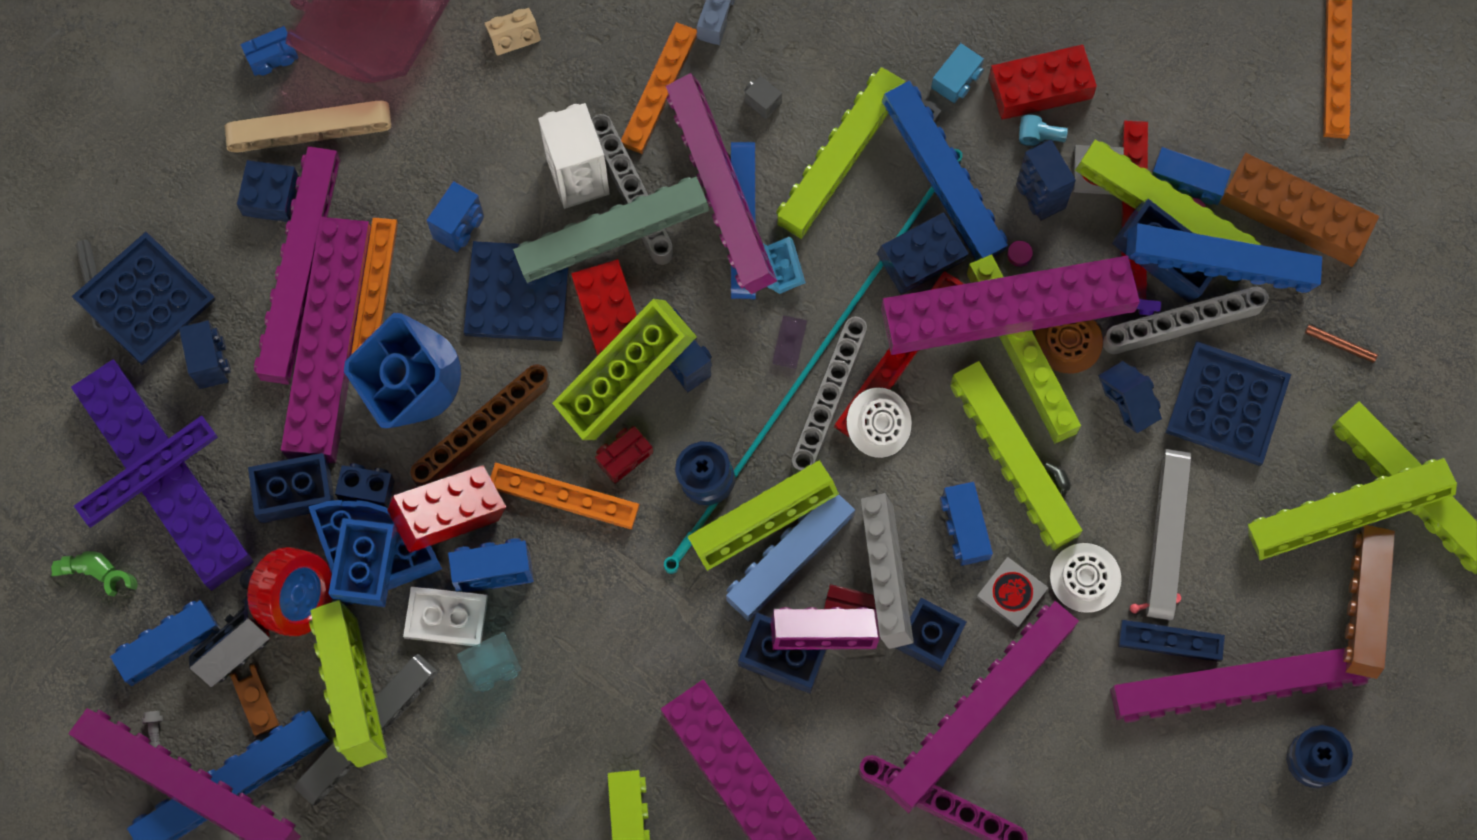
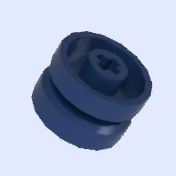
M700 441L691 444L680 453L676 460L675 473L683 492L691 501L699 505L720 503L730 495L734 488L736 476L727 453L721 446L715 443Z
M1319 725L1310 727L1293 739L1288 747L1286 760L1289 771L1297 781L1308 787L1321 788L1331 785L1347 774L1352 765L1353 752L1350 742L1343 733L1334 727Z

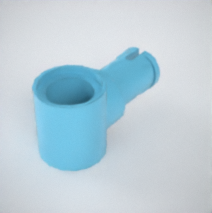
M1024 115L1020 120L1019 142L1027 146L1038 145L1040 141L1043 142L1044 140L1065 143L1068 129L1049 126L1042 122L1041 117L1036 115Z

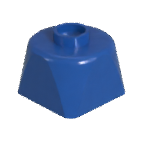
M393 313L344 364L345 375L381 428H394L413 424L440 415L454 401L461 381L459 357L450 342L434 330L401 313Z

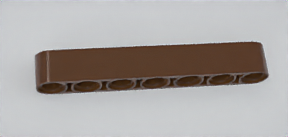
M539 364L527 368L414 463L410 473L416 486L420 487L441 480L544 393L550 384L546 368ZM536 375L544 377L542 381L537 383L531 381ZM517 391L525 392L522 398L517 399L513 397V394ZM498 407L506 408L503 414L497 415L494 413V410ZM482 422L487 424L484 430H475L477 424ZM463 438L468 440L465 446H456L458 440ZM441 455L449 456L448 460L444 463L436 462L437 458ZM428 471L429 476L426 479L420 480L417 478L420 472Z

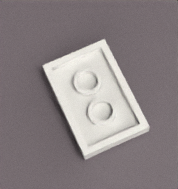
M411 587L403 637L412 640L481 647L488 596L484 594Z

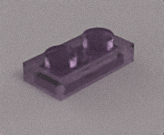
M783 315L773 364L797 369L807 320Z

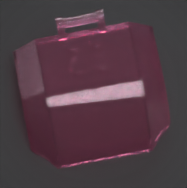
M291 0L290 4L294 8L303 10L306 13L295 31L292 29L288 31L285 44L327 68L356 81L377 83L403 77L409 72L450 0H313L311 4L305 0Z

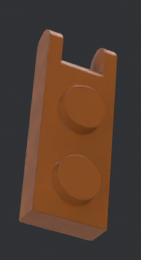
M253 663L249 665L252 673L251 676L239 681L238 675L233 672L230 674V677L253 734L257 738L280 726L256 665Z

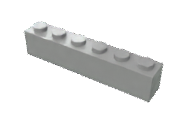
M886 493L862 498L861 504L880 638L888 649L912 644L914 642L894 506Z

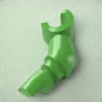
M85 551L82 555H76L75 558L74 556H63L61 560L53 561L51 567L52 576L74 574L75 571L91 575L104 582L105 592L113 597L118 593L115 585L120 579H124L125 586L136 590L138 586L137 580L133 575L115 570V567L102 553L96 551Z

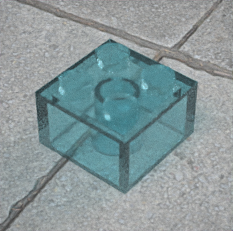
M505 632L456 654L475 692L478 690L480 692L488 691L495 686V682L502 679L504 681L511 680L518 675V671L522 670Z

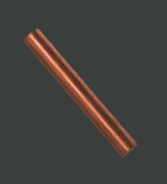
M1308 324L1305 330V334L1374 363L1377 359L1378 354Z

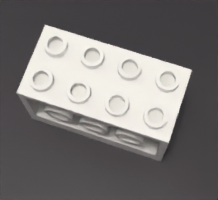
M586 103L581 105L573 104L565 110L559 112L551 111L538 118L546 159L563 208L566 209L609 195L604 153Z

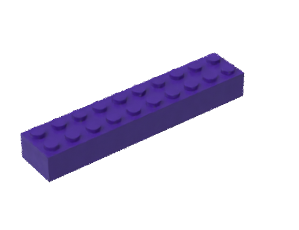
M114 359L71 386L125 468H128L169 439ZM185 461L142 491L202 582L211 591L254 562Z

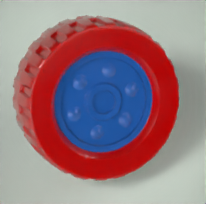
M291 547L279 548L267 554L258 563L255 570H245L240 576L241 587L248 590V606L253 618L260 626L278 634L296 637L309 633L311 631L309 621L312 620L310 610L332 603V598L329 595L332 572L329 566L320 556L305 550Z

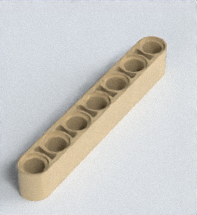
M372 101L233 121L225 125V136L228 151L245 152L383 132L389 130L392 125L389 103L386 101Z

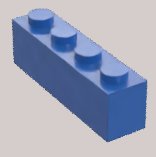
M201 600L188 603L183 607V611L177 615H170L164 618L158 627L153 630L143 631L138 635L137 640L130 644L125 643L115 650L116 653L110 657L127 684L134 686L202 643L212 632L216 634L221 630L207 606Z

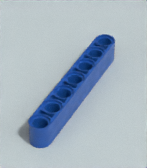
M731 142V164L755 222V142ZM731 265V299H756V292L751 294L745 288H740L735 278V275L738 274L736 267L733 268Z

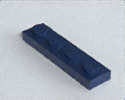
M1122 620L1120 622L1118 647L1221 662L1223 660L1225 635Z

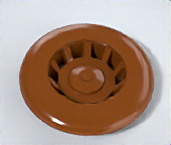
M1094 320L1036 329L1034 335L1051 369L1061 373L1073 374L1087 370L1099 359L1103 348L1102 333Z

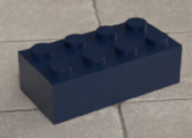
M1147 199L1135 208L1112 244L1126 254L1128 230L1137 223L1192 232L1150 199ZM1154 263L1139 264L1188 303L1201 296L1213 278L1204 275V272L1200 271L1188 273L1181 271V268L1177 267L1166 269L1160 268L1158 264Z

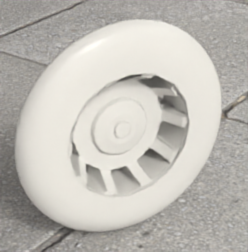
M872 388L859 394L852 402L847 414V429L852 442L863 453L879 458L891 456L906 444L910 436L912 421L909 408L905 401L895 392L885 388Z
M1078 543L1065 548L1057 555L1051 567L1050 581L1055 595L1064 605L1079 612H1095L1110 605L1118 595L1121 587V572L1116 560L1108 551L1094 544ZM1070 573V574H1071V578L1068 579V578H1067V574ZM1071 583H1073L1075 589L1070 586ZM1100 584L1103 586L1102 590L1098 588ZM1078 590L1084 591V594L1078 593ZM1094 590L1095 594L1090 595L1089 592Z

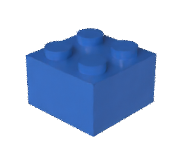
M453 181L426 220L432 238L455 252H458L461 246L465 247L470 240V233L475 227L478 228L484 218L479 196Z

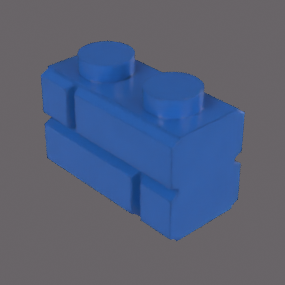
M285 26L240 44L254 76L267 75L273 68L280 65L288 66L294 62V59L299 58Z

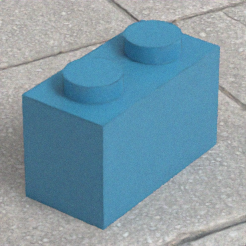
M960 43L933 77L931 88L953 103L959 97L964 98L970 89L969 84L973 80L977 81L984 71L982 68L984 58Z

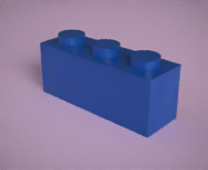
M1164 147L1161 148L1152 171L1154 177L1168 182L1173 189L1181 194L1198 198L1203 203L1209 205L1219 204L1231 173L1230 170Z
M974 482L944 488L943 496L940 497V505L942 511H947L949 520L946 521V528L948 534L953 535L955 544L952 545V551L955 560L959 559L961 566L990 560L993 552Z

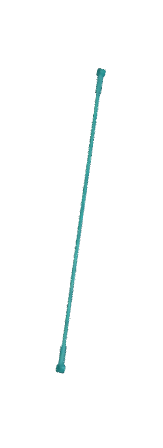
M954 149L959 157L957 161L960 164L963 156L962 152ZM932 186L896 237L907 232L935 192ZM881 261L877 263L734 469L736 477L883 267ZM717 504L708 506L691 532L687 533L673 555L665 559L664 569L667 573L674 574L678 571L680 561L692 545L687 536L702 528ZM669 562H675L676 567L673 569H669L667 567V564Z

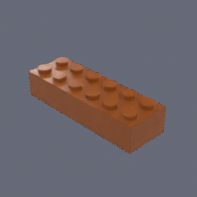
M1246 152L1220 201V204L1351 267L1360 257L1379 218L1378 215Z

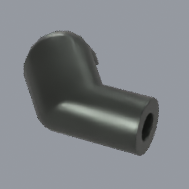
M1047 461L1044 466L1045 470L1054 479L1056 488L1061 496H1065L1071 488L1067 473Z

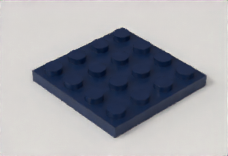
M147 232L142 234L72 295L73 300L141 365H144L180 332V327L187 326L215 301V297Z
M473 241L464 335L563 342L569 267L527 283L513 250L519 244Z
M1196 341L1165 433L1262 466L1291 374Z

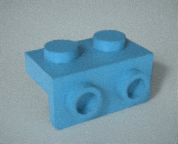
M787 237L768 246L763 243L777 278V282L767 286L769 289L781 294L805 283L792 238Z

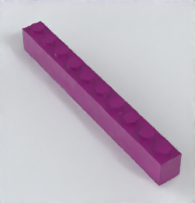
M689 73L666 86L669 93L666 98L671 108L675 109L676 115H674V119L678 127L682 128L684 132L681 137L686 147L690 148V161L699 171L696 174L700 185L705 187L707 193L704 196L708 205L714 210L712 218L716 226L721 228L722 233L719 236L723 245L729 249L728 260L733 268L736 267L738 273L735 275L736 281L741 289L745 288L753 294L777 282V278L700 82Z
M308 147L306 155H303L301 159L302 175L296 181V190L298 192L296 199H293L291 203V213L293 214L291 221H288L286 224L287 240L281 246L280 255L282 261L281 266H277L275 272L276 287L270 293L272 305L270 311H267L265 315L266 331L260 337V357H256L254 363V371L261 381L290 385L298 351L320 217H328L341 161L336 150Z
M1055 601L1050 607L1045 605L1038 612L1036 617L1039 619L1036 623L1032 625L1029 622L1020 633L1023 637L1017 643L1013 640L1004 650L1006 656L1001 661L996 659L987 669L990 672L985 679L982 677L977 679L971 687L973 692L967 698L963 695L954 706L957 710L951 716L946 714L937 724L940 729L934 735L930 732L920 743L923 746L917 754L912 751L903 762L906 765L900 773L895 770L887 779L886 783L889 785L885 793L905 811L910 813L1075 629L1079 620Z
M1345 648L1117 684L1110 689L1116 720L1124 719L1125 723L1140 720L1139 716L1150 715V719L1164 717L1166 716L1165 712L1175 711V714L1179 715L1191 712L1190 708L1200 707L1203 711L1214 709L1216 704L1226 703V706L1242 704L1241 700L1251 699L1252 702L1267 700V696L1276 695L1277 698L1292 696L1294 691L1302 690V694L1317 692V688L1326 686L1328 690L1342 688L1344 683L1352 682L1353 686H1360L1369 683L1370 677L1346 672V662H1343Z
M86 708L68 733L79 744L241 840H299L301 837L294 830L296 825L283 817L279 821L273 817L275 813L263 805L257 808L252 805L254 801L243 793H240L239 796L233 794V788L223 781H219L216 784L211 781L212 776L200 768L197 772L190 768L192 764L179 756L175 760L170 757L171 752L159 744L156 748L150 745L151 740L141 733L134 736L129 733L131 728L120 721L116 724L110 721L111 717L99 709L95 713Z

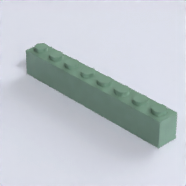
M688 177L669 188L661 187L651 195L636 197L631 203L626 205H616L601 215L593 214L583 222L568 224L563 230L558 232L545 233L540 239L533 242L525 241L513 250L526 282L529 283L709 211L697 177Z

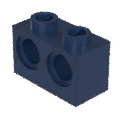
M359 464L342 465L335 495L338 500L366 501L388 508L395 480L386 469L374 468L373 471L367 470ZM351 479H359V483L355 487L347 486ZM384 483L380 491H372L374 484Z

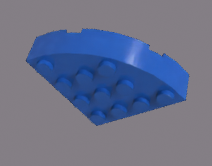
M336 500L308 506L331 572H333L342 518L394 524L387 511L388 508L366 501ZM398 532L388 590L442 570L431 545L409 553ZM343 602L346 606L353 604V603Z

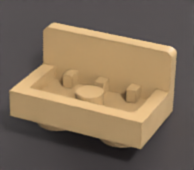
M529 8L518 9L511 14L495 17L491 21L485 22L496 55H501L541 40L536 21Z

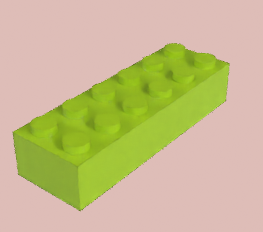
M652 299L552 404L582 440H596L697 336L666 300Z
M340 600L310 610L312 620L309 621L312 633L316 635L317 643H314V649L318 658L321 659L322 666H319V673L322 680L326 683L327 689L324 690V697L328 705H330L332 712L329 713V721L335 729L337 736L334 737L336 750L339 753L341 752L347 761H351L358 768L388 758L357 618Z

